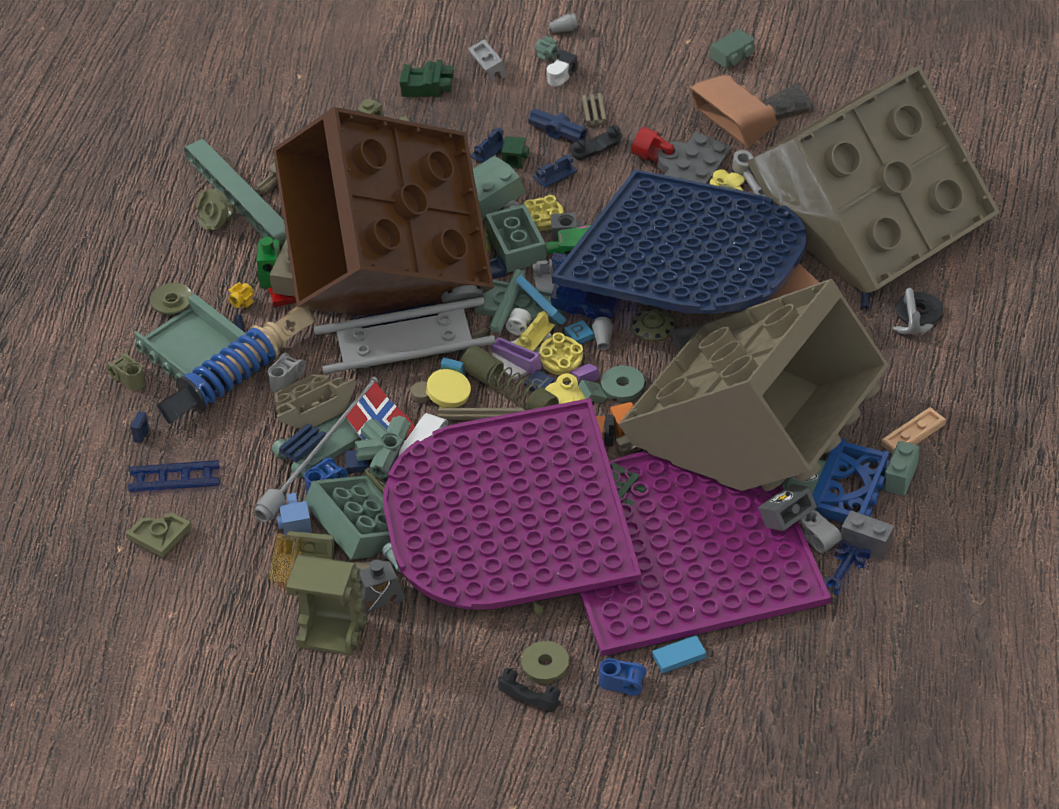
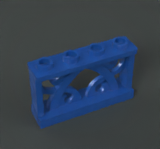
M841 438V442L831 450L812 496L817 505V508L814 510L819 512L824 518L844 523L850 511L845 510L843 505L848 504V508L852 511L853 506L858 505L861 509L857 513L871 517V507L876 506L879 498V493L877 492L884 487V475L890 461V451L885 450L882 452L848 443L845 438ZM868 461L878 464V467L870 469L869 467L872 466V463H866L863 466L861 463ZM843 467L847 471L842 472L839 470V468ZM855 472L864 486L854 492L844 494L843 487L834 478H847ZM831 489H836V490H838L839 495H836V492H835V493H831L830 490H831Z

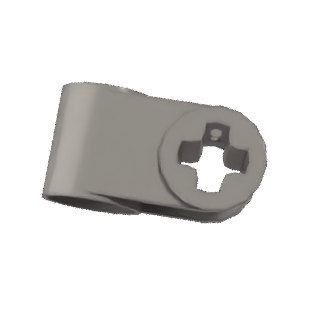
M283 353L268 369L271 391H279L293 384L301 377L306 367L305 361L294 359L290 354Z
M812 510L800 519L802 523L800 527L806 541L817 552L823 554L841 542L842 536L838 528L829 523L819 512Z

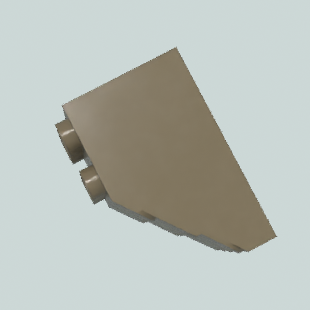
M920 65L869 89L747 161L765 196L773 199V203L780 207L787 206L801 219L805 226L806 249L833 273L839 274L851 286L865 293L878 290L1000 213Z
M829 279L704 323L618 425L633 446L645 449L651 455L669 460L675 466L716 479L720 484L740 491L761 486L764 491H770L781 485L786 478L795 476L797 481L802 482L811 478L820 470L821 465L818 459L822 454L831 451L841 442V437L838 434L842 427L850 425L859 418L861 411L858 406L862 401L871 398L880 390L881 386L877 381L889 365L833 279Z

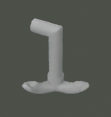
M908 288L905 292L904 303L907 304L909 326H893L892 329L904 335L926 333L934 325L925 324L920 326V313L916 310L914 291Z

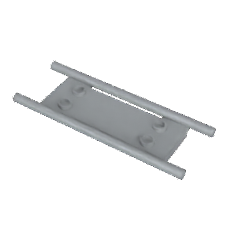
M483 297L315 326V335L337 332L343 360L342 363L322 366L323 374L358 368L366 369L369 366L441 353H453L454 351L469 349L472 346L480 347L495 344L494 335L472 339L464 313L465 308L484 305ZM437 313H438V315H436V316H430V317H425V318H419V319H414V320L402 321V322L391 323V324L380 325V326H374V327H369V328H363V329H362V327H364V326H370V325H375V324L387 323V322H392V321H398V320L409 319V318H415V317L426 316V315H431V314H437Z

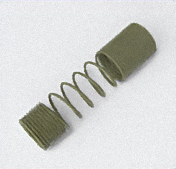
M472 346L467 349L461 358V362H464L465 372L490 386L491 389H497L499 394H506L509 400H514L516 405H523L525 410L559 404L557 396L544 388L537 389L538 385L536 383L528 387V378L520 381L521 374L519 372L512 375L511 367L504 369L502 361L478 346ZM507 369H510L511 373L508 379L499 386L501 376ZM518 374L519 379L516 385L507 392L509 382ZM524 380H527L526 388L515 398L519 385ZM497 382V387H493L492 385ZM507 383L505 393H502L499 388ZM535 385V391L530 395L528 401L524 403L526 393ZM515 389L514 398H509L507 394ZM523 395L522 404L517 403L516 399Z

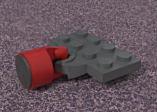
M645 126L637 130L630 147L633 155L647 161L651 159L658 162V168L665 172L666 176L706 184L710 183L713 173L720 169L732 149L731 146L698 132L693 134L688 143L667 142L660 137L659 132Z

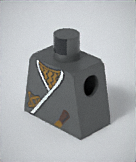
M373 560L368 568L360 570L359 584H362L361 599H364L363 613L406 600L391 562L383 563L381 560Z

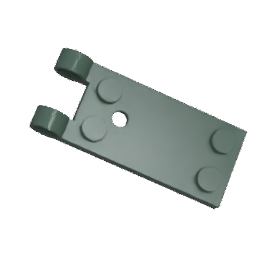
M353 400L352 402L348 403L346 410L351 406V404H352L355 400ZM345 412L315 427L319 429V432L324 431L327 434ZM346 419L299 473V478H304L307 470L321 463L325 458L331 457L334 459L353 448L355 441L362 440ZM279 439L272 446V452L281 460L287 457L279 453V447L289 439ZM313 450L297 463L293 462L291 470L295 472Z

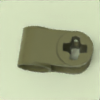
M127 353L121 354L118 360L106 365L110 376L129 390L138 391L145 387L146 380L142 365L133 360Z

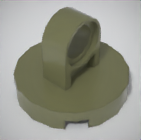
M218 189L203 191L198 197L196 210H199L200 217H197V221L206 230H218L225 221L232 219L237 212L236 207Z

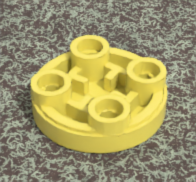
M547 195L544 198L534 200L529 199L524 202L539 231L552 229L551 214L564 213L562 205L556 201L553 195Z
M554 333L540 347L539 354L542 367L552 374H570V371L579 368L583 357L582 345L574 339L564 336L562 333Z
M442 369L434 372L429 377L426 386V394L434 403L440 405V408H455L465 404L471 392L469 380L460 372L451 369Z

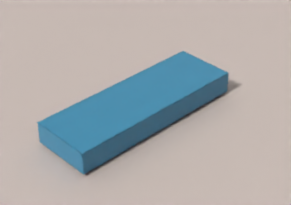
M522 275L516 279V282L557 323L562 325L567 320Z

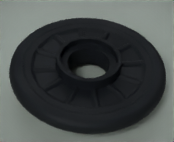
M914 292L916 307L925 309L924 311H918L920 313V326L934 324L940 320L943 315V305L940 300L929 293ZM902 296L896 304V313L903 322L909 324L907 304L904 303V296Z

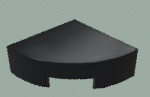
M605 415L604 446H612L614 444L613 415Z

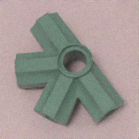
M398 415L392 418L388 428L385 429L376 419L368 420L361 428V434L367 440L355 441L357 460L373 459L369 472L374 477L380 479L388 477L390 469L395 460L398 459L399 451L411 423L405 417Z

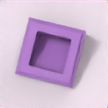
M591 364L570 371V374L577 378L578 385L582 380L590 382L599 380V370Z

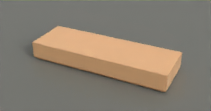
M929 407L883 438L881 445L892 454L898 441L916 445L946 424V419Z

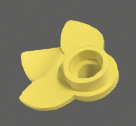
M720 169L713 173L709 184L716 186L725 184L744 191L740 186L744 184L745 178L738 173L728 174L725 170Z
M569 373L560 375L556 382L549 384L545 388L558 397L559 404L586 399L578 386L577 378ZM565 381L571 382L569 385L563 384Z

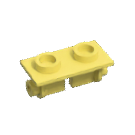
M545 311L539 312L524 333L520 334L515 344L534 352L555 326V324L549 322L548 313Z

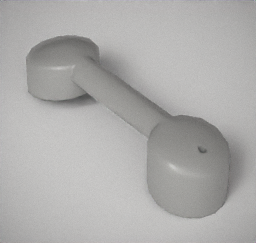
M745 150L736 151L733 157V170L745 178L755 194L765 196L763 190L751 174L752 170L747 163L748 160L753 158L752 154Z

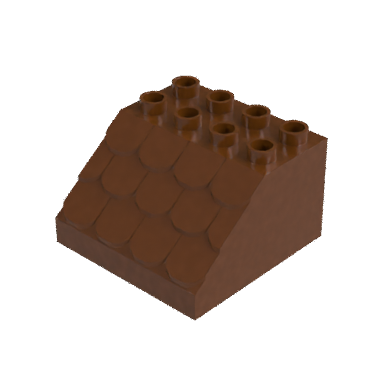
M333 107L273 148L275 173L278 180L297 307L366 316L437 305L442 303L441 296L444 292L452 293V289L459 286L475 285L477 289L479 287L483 289V294L494 288L466 132Z

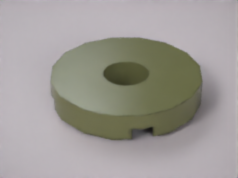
M540 641L526 648L522 654L521 667L530 681L537 684H551L558 678L559 680L562 679L568 672L569 656L560 644L553 641ZM543 660H549L551 662V664L546 666H543L539 663Z

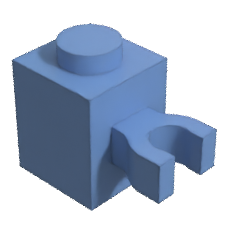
M296 493L287 494L288 504L279 506L281 515L277 516L279 529H284L285 538L288 531L312 533L307 501L297 503Z

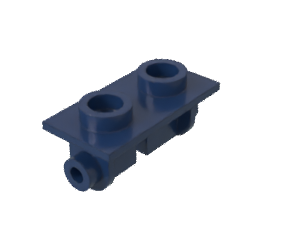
M500 127L494 128L487 139L485 138L479 145L475 146L474 152L470 155L471 158L483 163L495 156L504 145L503 129Z
M564 155L555 161V165L550 163L538 168L533 178L546 188L578 172V170L572 165L574 162L571 155Z

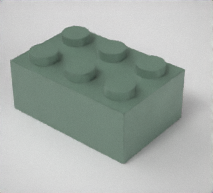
M525 204L486 214L487 234L507 273L516 269L520 270L531 267L536 261L546 260V244Z

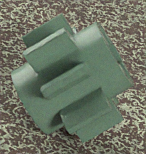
M545 36L544 39H539L535 45V51L538 52L537 57L549 61L550 58L554 59L559 52V46L556 45L557 40Z

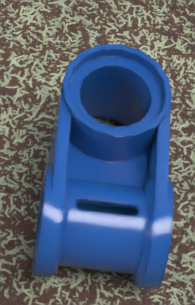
M331 457L325 458L321 463L305 472L306 494L312 481L346 478L347 470L337 466L335 460Z
M612 658L604 659L599 665V685L605 690L639 695L643 689L641 685L642 679L646 676L647 670L638 663H629Z

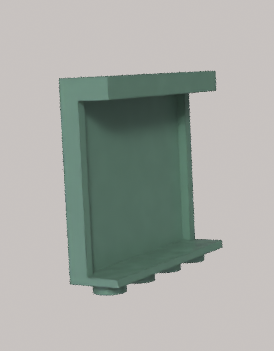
M195 293L188 297L190 305L188 309L145 337L137 331L134 332L137 350L140 353H145L154 364L157 363L167 375H172L176 380L187 373H192L194 368L201 366L204 361L210 360L214 354H219L221 349L228 348V345L231 342L237 341L240 336L246 335L245 332Z

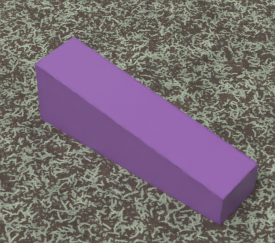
M500 337L495 340V344L490 345L492 352L531 374L543 368L540 354Z

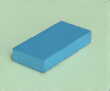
M695 635L653 650L652 656L663 674L705 659L706 651Z

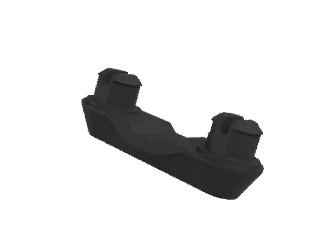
M613 125L607 128V132L596 136L590 141L578 140L574 142L571 154L578 161L584 160L618 145L623 134L618 126Z
M505 668L502 676L497 678L500 691L546 711L553 712L561 704L559 700L561 691L559 688L548 686L546 687L545 694L541 692L535 693L529 690L527 686L516 681L519 674L516 670H512V668Z

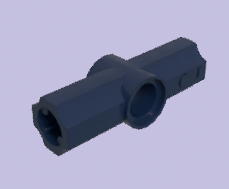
M534 108L528 118V124L545 130L547 135L553 139H558L561 136L574 142L578 140L585 141L588 134V128L570 122V119L563 113H558L554 116Z

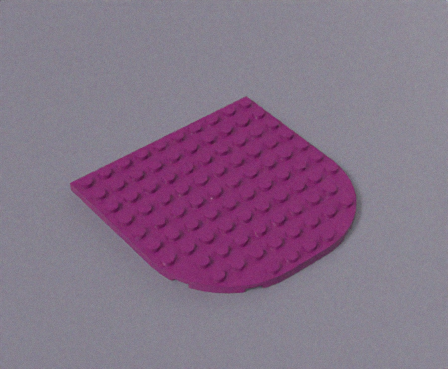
M591 398L440 428L433 431L431 436L422 441L417 440L398 457L388 473V480L383 490V505L395 561L404 577L413 587L442 604L473 610L496 609L642 580Z
M647 451L609 461L610 467L611 464L615 463L625 468V475L622 476L618 471L611 468L612 472L618 474L615 484L619 481L625 484L630 478L627 470L640 475L638 482L631 486V490L628 493L626 491L624 497L620 498L642 580L579 592L601 657L831 603V596L799 522H795L784 531L767 528L758 507L784 490L782 485L770 491H764L761 486L740 491L720 484L716 479L675 466L671 461L651 455ZM636 486H644L646 490L642 493L634 488ZM628 498L634 501L635 503L631 506L627 503L622 502H624Z

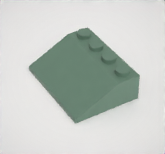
M496 156L473 169L482 220L486 218V214L496 212L509 201H514L526 193L519 175L510 165Z
M367 475L312 481L305 498L307 506L329 534L334 536V540L351 560L372 557L381 552L386 544L390 543L384 512L383 494Z

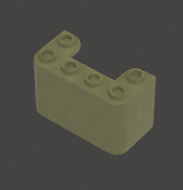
M304 555L297 556L286 585L287 595H298L301 614L297 624L302 626L299 636H296L295 639L297 647L352 655L354 647L359 645L360 629L365 627L367 615L363 613L364 599H361L362 584H359L360 569L357 568L356 563Z

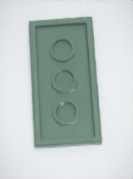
M493 280L494 288L484 293V305L476 306L475 313L494 316L509 283ZM521 287L507 319L510 318L512 310L521 308L530 313L531 324L536 315L545 310ZM536 288L541 294H545L544 297L563 315L569 301V294ZM549 315V322L555 324L554 328L557 329L559 323Z

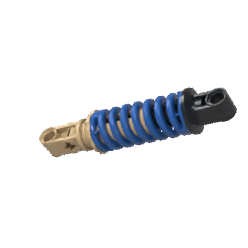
M296 306L275 323L267 322L263 328L256 325L252 326L246 332V335H242L237 341L231 342L228 348L221 349L219 354H214L210 360H206L201 366L194 368L192 373L179 377L176 380L178 391L158 403L156 407L168 424L183 416L189 409L197 413L204 412L207 404H213L216 401V397L221 398L225 395V390L231 391L234 388V384L240 385L243 378H250L251 372L257 373L260 370V366H266L269 362L277 360L278 350L286 347V340L316 321L315 317L308 308Z

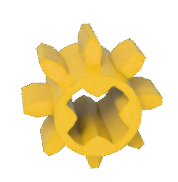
M238 282L229 289L231 294L228 296V299L234 307L245 309L254 302L252 299L254 290L247 283L241 284Z

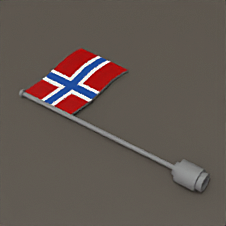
M376 377L370 378L371 382L280 490L268 489L260 498L253 510L257 519L267 523L275 518L280 512L279 506L286 504L283 492L345 419L362 440H367L361 434V428L368 420L376 419L387 429L393 417L398 415L405 417L411 423L404 442L406 441L415 425L409 417L388 399L378 386V379Z

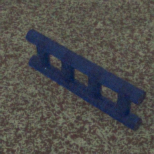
M220 461L130 466L129 473L130 475H136V483H128L129 492L219 486V477H212V470L220 469ZM204 470L203 478L190 479V471ZM181 472V479L167 480L168 473ZM159 473L158 481L145 482V474Z

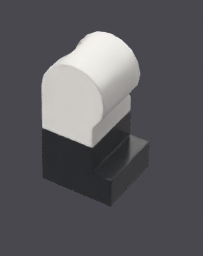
M560 49L555 63L547 67V81L549 85L560 86L578 69L577 55Z

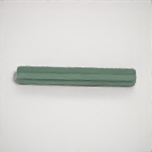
M516 269L490 324L492 332L500 333L521 288L516 279L520 275L524 278L526 277L524 270Z

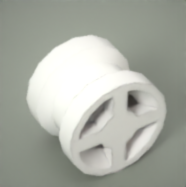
M521 308L512 310L510 318L506 323L507 330L518 336L524 333L531 322L530 313Z

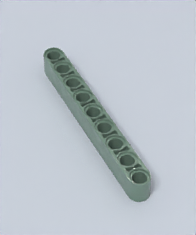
M200 139L185 146L184 153L188 161L216 189L223 192L226 199L236 207L237 211L263 237L279 240L282 248L287 239L284 220L205 140Z

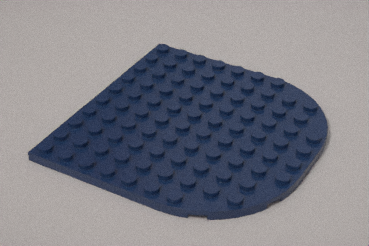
M634 169L554 272L552 284L620 298L625 301L638 302L643 305L661 307L666 310L680 311L684 314L741 311L744 308L767 300L786 284L806 250L805 226L791 209L785 205L780 207L774 204L771 198L741 190Z

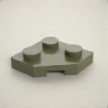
M175 513L164 514L163 518L151 520L150 517L141 518L126 535L128 540L163 558L191 530L192 525L190 521Z

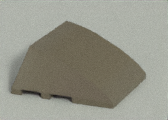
M311 374L274 392L278 421L302 429L309 423L313 428L345 412L356 386V380L349 379V381L345 382L342 377L330 380L329 376Z

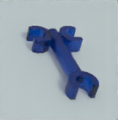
M841 540L840 548L844 550L836 548L834 556L838 559H843L833 576L824 579L826 587L835 586L834 594H839L841 580L853 561L857 567H865L866 560L862 558L870 559L871 552L868 549L851 547L848 541Z

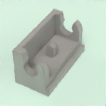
M485 39L468 48L474 60L488 73L492 81H495L494 74L496 72H499L503 78L507 76L503 61Z

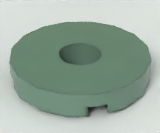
M615 366L607 370L601 379V388L607 398L610 400L612 398L617 399V402H629L639 398L645 387L643 374L631 366ZM619 383H627V385H625V386H620V385H618V384H619Z

